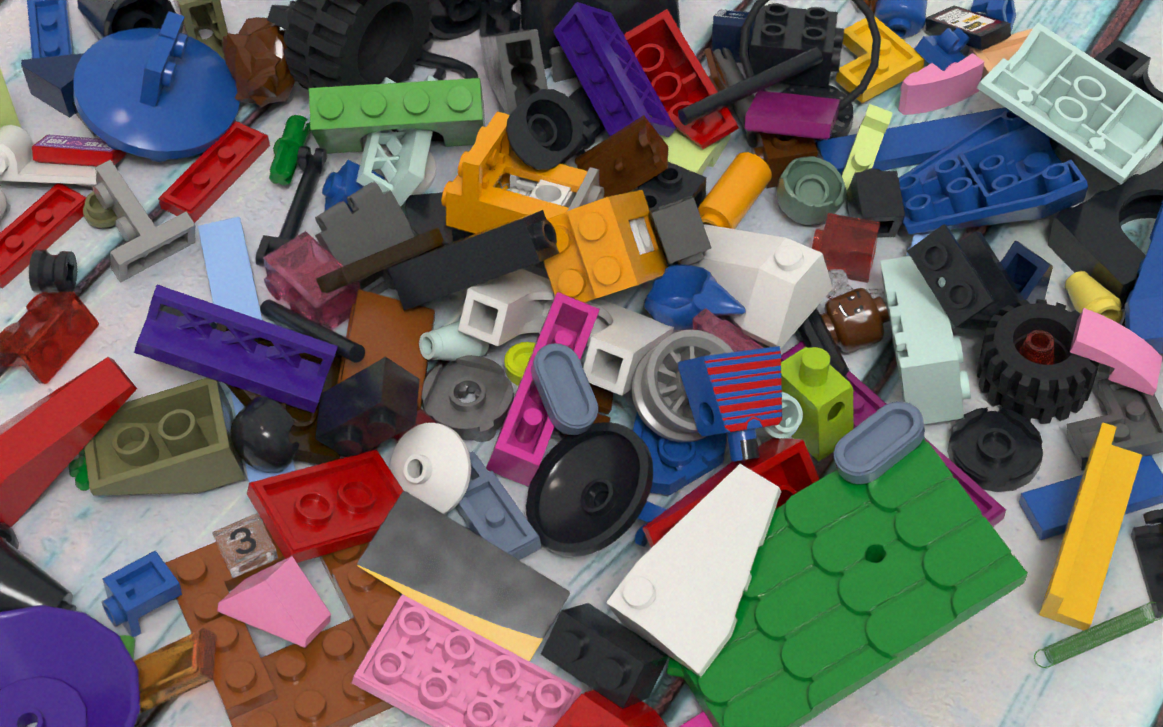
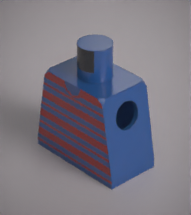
M780 346L707 355L678 362L679 372L698 433L702 437L727 433L731 462L760 457L756 428L780 425L782 421Z

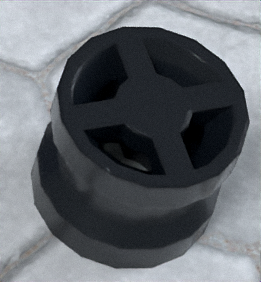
M35 250L29 264V282L34 293H46L49 289H56L60 294H72L77 281V260L75 254L72 251H61L58 255H51L47 250Z

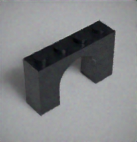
M1163 161L1157 167L1141 175L1135 174L1123 184L1108 191H1100L1091 199L1073 208L1069 207L1060 211L1052 222L1048 246L1074 273L1079 271L1087 272L1089 276L1119 298L1122 305L1121 310L1125 309L1128 295L1134 289L1139 276L1137 270L1140 262L1146 257L1125 235L1121 226L1136 219L1157 218L1163 201Z

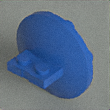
M168 11L161 29L136 28L108 35L87 49L79 60L73 82V97L77 111L85 124L105 141L110 148L146 157L155 162L186 158L205 152L236 121L240 101L235 99L237 94L236 81L232 77L225 60L217 52L204 43L182 33L185 16Z

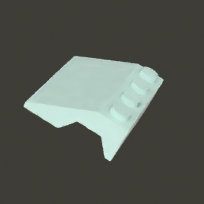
M1040 23L1034 26L1019 50L1009 60L1003 58L977 86V89L1120 184H1123L1140 170L1163 140V103Z

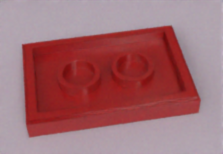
M376 449L250 482L247 496L285 559L293 556L295 561L299 563L371 542L404 490Z

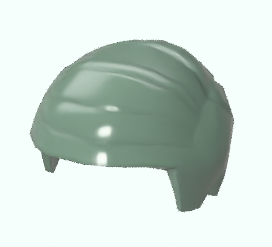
M815 156L801 157L793 160L788 164L777 184V201L780 208L793 221L803 225L820 224L830 219L841 208L847 194L845 182L836 167L830 162Z

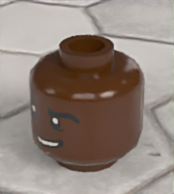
M857 288L829 299L825 303V313L820 314L836 345L846 353L854 352L881 341L884 337L883 324L890 321L888 310L881 296L873 299L871 294L864 288Z

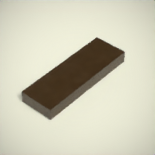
M439 227L322 275L316 278L321 292L327 294L442 245L444 239Z

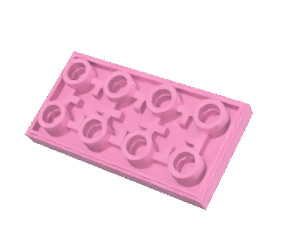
M403 594L352 680V684L432 727H553L577 700L582 690Z

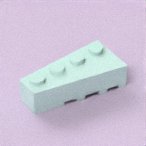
M910 256L881 260L883 287L890 317L889 322L903 401L918 408L923 416L924 424L964 418L962 400L970 399L971 394L967 371L960 372L959 364L963 363V353L960 337H953L952 329L956 328ZM941 277L938 280V284L940 287H943L946 280L944 277Z

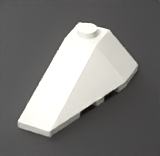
M703 224L711 249L702 252L704 259L690 265L703 267L709 271L717 283L745 307L746 312L744 314L729 315L734 320L736 327L744 335L770 347L780 346L781 349L833 289L823 253L785 237Z

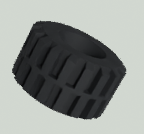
M1037 299L1035 304H1030L1027 300L1018 301L1016 308L1007 305L1001 309L1000 315L994 314L989 321L988 328L985 330L977 366V377L980 378L979 387L982 393H989L987 400L993 406L1001 405L1003 409L1013 410L1029 419V421H1031V418L1039 419L1040 424L1051 423L1052 417L1062 421L1069 418L1070 411L1077 413L1083 408L1084 401H1088L1100 363L1070 352L1077 319L1080 316L1078 311L1069 312L1065 310L1066 305L1057 302L1054 306L1047 304V300ZM1026 357L1039 358L1052 365L1037 364L1027 360Z

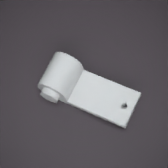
M6 125L0 128V181L77 184V186L83 187L97 185L95 167L36 162L32 157V139L25 130L14 125Z

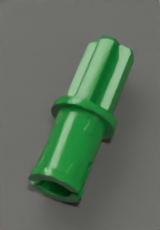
M301 115L290 116L286 121L282 137L275 141L273 147L275 156L269 179L273 184L280 183L286 186L291 183L298 164L299 147L305 146L311 132L310 122L304 128L307 118Z

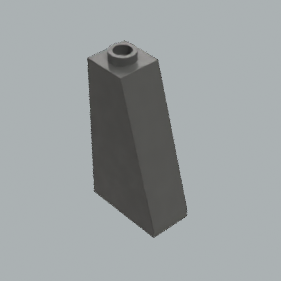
M537 29L516 30L479 37L486 77L506 114L510 115L514 109L533 93L541 89H548Z

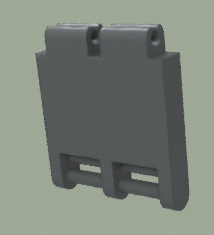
M375 181L347 197L353 212L342 201L315 217L321 229V232L316 234L315 237L335 270L415 237L408 219L391 190L382 192ZM388 268L345 286L354 303L358 289L363 290L381 277H383L384 281L368 292L380 294L388 288L396 289Z

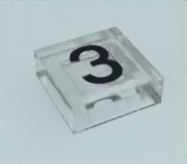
M258 513L212 532L215 543L232 578L278 559L276 549Z

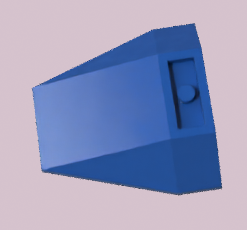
M1009 109L1005 110L1003 114L983 123L898 178L905 218L902 223L908 234L933 232L943 224H946L950 230L1041 219L1084 202L1088 190L1087 180L1072 159L1062 163L1051 148L1048 135Z

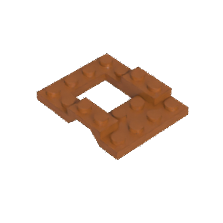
M264 522L248 528L251 532L249 538H253L256 541V547L250 553L239 554L236 552L238 548L246 550L251 547L249 541L241 543L240 540L245 538L246 534L239 532L234 540H230V536L165 563L180 583L182 595L178 596L176 600L195 644L208 668L232 727H350L395 707L352 684L355 673L401 597L397 590L358 567L357 563L370 544L369 542L320 556L350 619L320 632L305 648L294 643L262 658L259 656L245 623L222 614L217 610L218 603L244 579L285 560Z

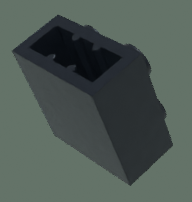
M780 3L762 6L756 16L750 44L749 61L754 75L817 47L823 56L821 63L778 83L829 88L831 72L839 73L844 28L836 27L838 12L828 11L821 7H811L808 9L789 8Z

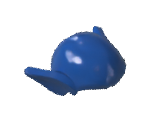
M672 265L666 268L661 278L654 280L653 287L644 300V308L651 317L660 323L674 327L673 331L701 329L709 324L713 316L742 315L746 312L745 307L719 285L709 271L703 267L693 265Z

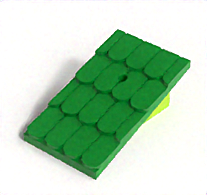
M925 437L916 449L872 482L854 484L846 481L835 470L792 495L785 504L775 509L764 543L758 547L750 570L752 578L747 592L743 591L735 614L737 622L731 638L702 677L679 663L683 670L684 680L713 727H800L1024 584L1028 575L1027 571L1015 555L1011 554V550L986 517L982 516L980 509L958 480L954 479L951 471L929 442H926Z

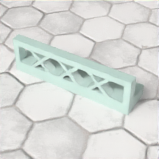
M428 75L424 81H437V79ZM385 77L381 84L396 82ZM397 129L399 132L384 130L368 134L356 182L366 186L375 181L382 192L391 190L401 207L423 181L433 131ZM386 144L393 156L387 157L380 145ZM380 169L388 182L373 174L372 170Z

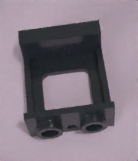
M943 224L907 250L955 328L985 331L994 314L1000 315L1001 309L1007 305L1016 308L1017 302L1024 300L981 232L975 231L958 243L947 225ZM941 277H944L946 280L943 287H940L938 284V280Z

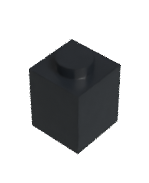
M872 168L862 172H855L846 194L853 238L896 237L905 218L897 171H881L880 169Z

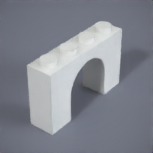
M520 269L468 288L458 331L495 346H500L521 334L540 333L555 298L550 280ZM597 298L585 302L600 310L586 344L588 351L583 369L589 383L623 396L632 389V378L639 361L664 338L671 335L674 327Z

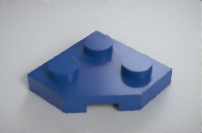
M636 412L633 431L645 442L653 461V481L650 493L671 495L724 463L728 439L727 433L707 436L693 442H675L653 432L643 422L638 412Z

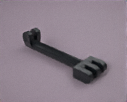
M299 147L298 163L303 170V175L279 236L263 235L256 252V265L267 266L270 256L273 254L272 266L274 268L282 269L287 257L290 256L289 269L300 270L307 251L305 241L296 240L327 160L326 149L316 148L314 155H312L310 147Z

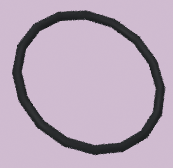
M757 0L741 28L739 56L746 78L754 76L747 54L749 30L760 8L769 0ZM863 0L852 1L866 16L873 38L871 63L860 85L840 101L839 110L847 107L866 91L879 66L881 36L873 11Z

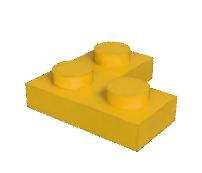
M876 17L875 20L881 36L879 66L866 91L856 98L860 103H864L904 81L909 74L924 68L925 59ZM866 18L844 29L843 45L858 58L839 68V73H836V82L849 93L860 85L871 63L873 38Z

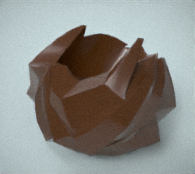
M265 17L248 18L238 34L227 33V36H223L225 62L236 81L237 94L235 99L245 103H256L260 107L268 103L287 101L295 83L284 55V50L287 48L284 42L285 29L280 30L281 27L267 21Z

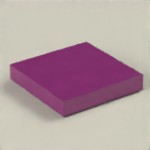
M759 91L756 93L746 113L744 129H747V131L827 140L828 138L830 139L839 114L840 99Z

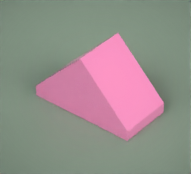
M293 556L244 579L218 603L217 610L222 614L304 648L330 623L331 613Z

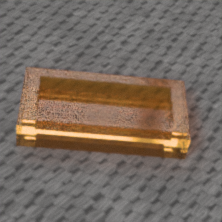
M202 628L134 661L139 670L140 713L214 679L216 634Z

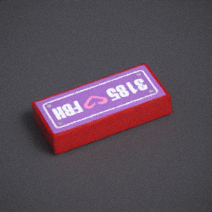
M46 135L32 146L33 160L43 163L97 167L111 160L115 166L127 155V152L112 149L105 141L98 138Z

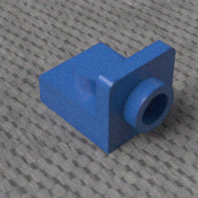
M156 550L102 578L107 599L101 601L108 619L114 627L122 624L133 638L141 634L138 618L182 595L180 583Z

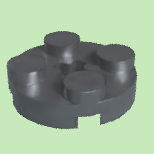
M473 355L457 358L456 364L448 365L445 368L442 367V364L435 367L426 377L422 391L424 411L438 424L452 428L463 440L473 439L477 442H486L494 438L497 429L503 426L514 398L512 383L505 376L504 369L493 360ZM468 392H474L476 400L469 403L461 402L457 398L458 396L466 397Z

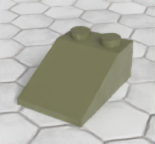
M203 378L125 402L84 447L91 493L93 495L202 493L246 479L242 458L235 450L231 440V426L234 420L232 408L219 381Z

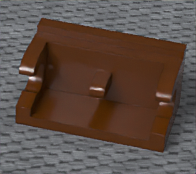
M643 115L575 158V164L578 169L588 171L590 167L599 169V186L604 188V198L631 192L668 169V145Z

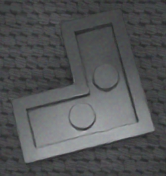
M1108 378L1098 380V395L1107 415L1067 424V438L1081 470L1085 469L1091 447L1102 422L1117 427L1111 445L1141 454L1142 457L1163 452V410L1155 394L1152 396L1110 381Z

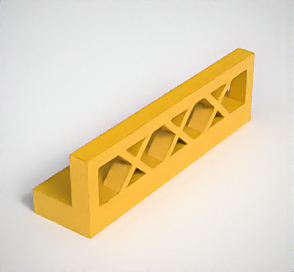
M1103 422L1091 447L1039 612L1040 616L1083 631L1090 628L1142 457L1141 454L1111 445L1117 427Z

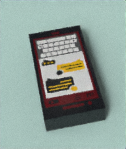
M955 5L928 16L925 20L926 31L935 35H941L947 28H950L953 32L956 28H960L970 37L966 45L979 50H984L1011 37V23Z

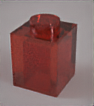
M828 213L824 230L816 229L812 249L823 253L829 276L865 283L869 282L876 253L880 222Z

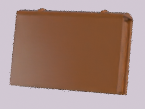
M358 289L355 304L351 306L346 338L362 345L365 348V356L358 363L342 357L337 384L380 359L387 357L420 379L417 411L420 410L422 407L423 384L426 379L429 360L422 356L419 340L423 333L434 329L435 310L420 305L404 310L401 301L398 299Z

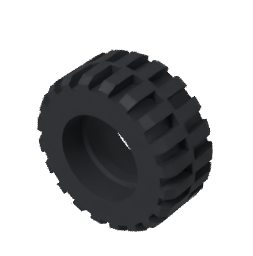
M297 0L294 8H290L287 17L289 27L284 31V42L287 46L284 50V55L292 77L301 87L308 91L309 88L381 84L385 77L396 83H402L405 78L411 76L417 58L420 59L424 51L422 46L424 40L428 39L430 32L428 21L432 18V7L428 3L430 0Z

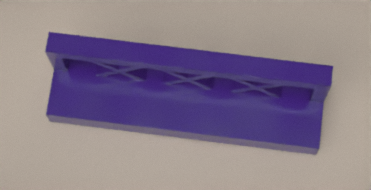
M576 2L553 32L609 136H612L644 115L659 135L669 137L676 130V127L612 13Z
M157 284L134 353L314 413L338 346ZM161 304L180 310L184 316L179 317L161 311ZM216 322L225 325L230 331L223 332L214 329L209 323ZM260 337L269 340L274 346L267 347L258 344L254 338ZM307 353L322 358V362L317 364L302 359L299 354Z

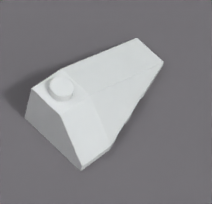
M739 464L636 562L607 600V605L624 626L702 677L733 634L737 622L735 614L743 591L747 592L752 578L750 570L758 547L763 545L781 494L780 488Z

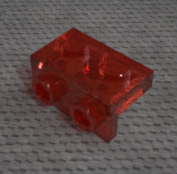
M42 292L31 299L26 306L28 311L20 320L9 325L0 333V366H24L39 384H47L99 325L98 320L75 292Z

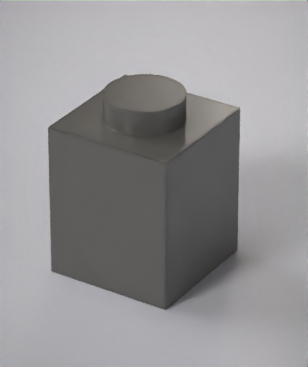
M687 196L649 210L666 260L669 263L677 261L678 265H690L704 259L702 252L711 249V245L696 202L692 196Z

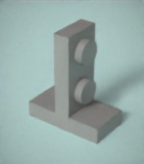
M111 160L95 167L97 185L93 186L94 193L104 209L112 208L118 217L115 220L117 228L127 242L110 251L111 270L120 283L195 243V223L187 212L156 227Z

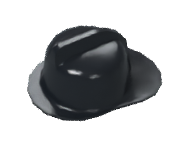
M541 89L529 96L512 111L507 119L506 126L509 144L515 154L526 165L537 170H549L557 166L577 147L582 140L584 129L582 115L576 104L566 94L554 89Z

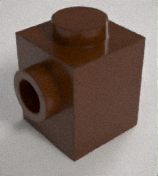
M758 132L757 147L751 148V153L762 158L771 170L772 177L766 188L777 187L780 176L788 164L796 158L818 156V150L813 138Z

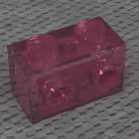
M306 231L263 257L267 277L264 278V283L276 300L283 299L290 306L291 310L330 330L349 319L351 306L355 304L358 289H360L359 280L327 294L325 292L322 293L316 278L339 269L343 265Z

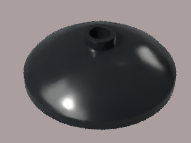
M611 422L592 424L586 432L578 435H568L557 443L540 463L527 494V520L538 534L540 543L559 555L576 557L597 552L625 534L641 514L652 487L653 461L647 445L630 428Z

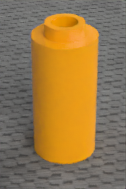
M749 152L739 153L698 207L703 224L736 229L771 180V170L762 158Z

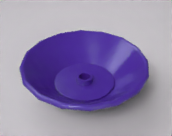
M39 605L0 612V727H26L32 723H37L35 727L135 726L141 711L139 670L118 634L88 614L79 611Z

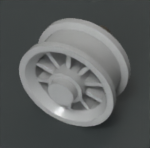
M682 330L664 338L656 347L642 357L632 378V398L639 416L653 432L675 442H693L707 437H702L698 433L679 372L678 362L707 355L734 352L729 345L717 336L705 331Z

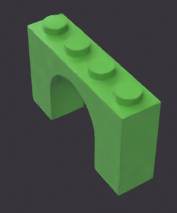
M480 78L309 88L310 129L318 146L326 149L327 154L363 152V136L392 129H423L440 133L444 138L445 147L474 145L480 128L485 126L484 101Z

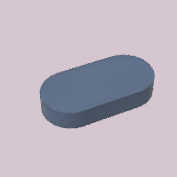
M554 343L542 347L533 360L531 374L549 419L556 429L565 434H582L592 426L596 419L598 403L577 354L565 345Z
M901 401L891 402L881 407L841 438L834 450L836 468L841 477L854 484L872 482L921 444L925 435L921 412L910 403Z

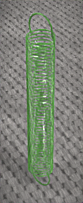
M1142 605L1045 647L1048 656L1049 649L1050 655L1053 658L1051 661L1048 659L1052 665L1040 667L1048 668L1161 618L1155 620L1153 613L1154 619L1152 618L1153 622H1150V615L1148 620L1147 614L1145 617L1144 609L1141 608L1145 605ZM1137 614L1140 618V620L1138 619V621L1135 618V616L1137 617Z

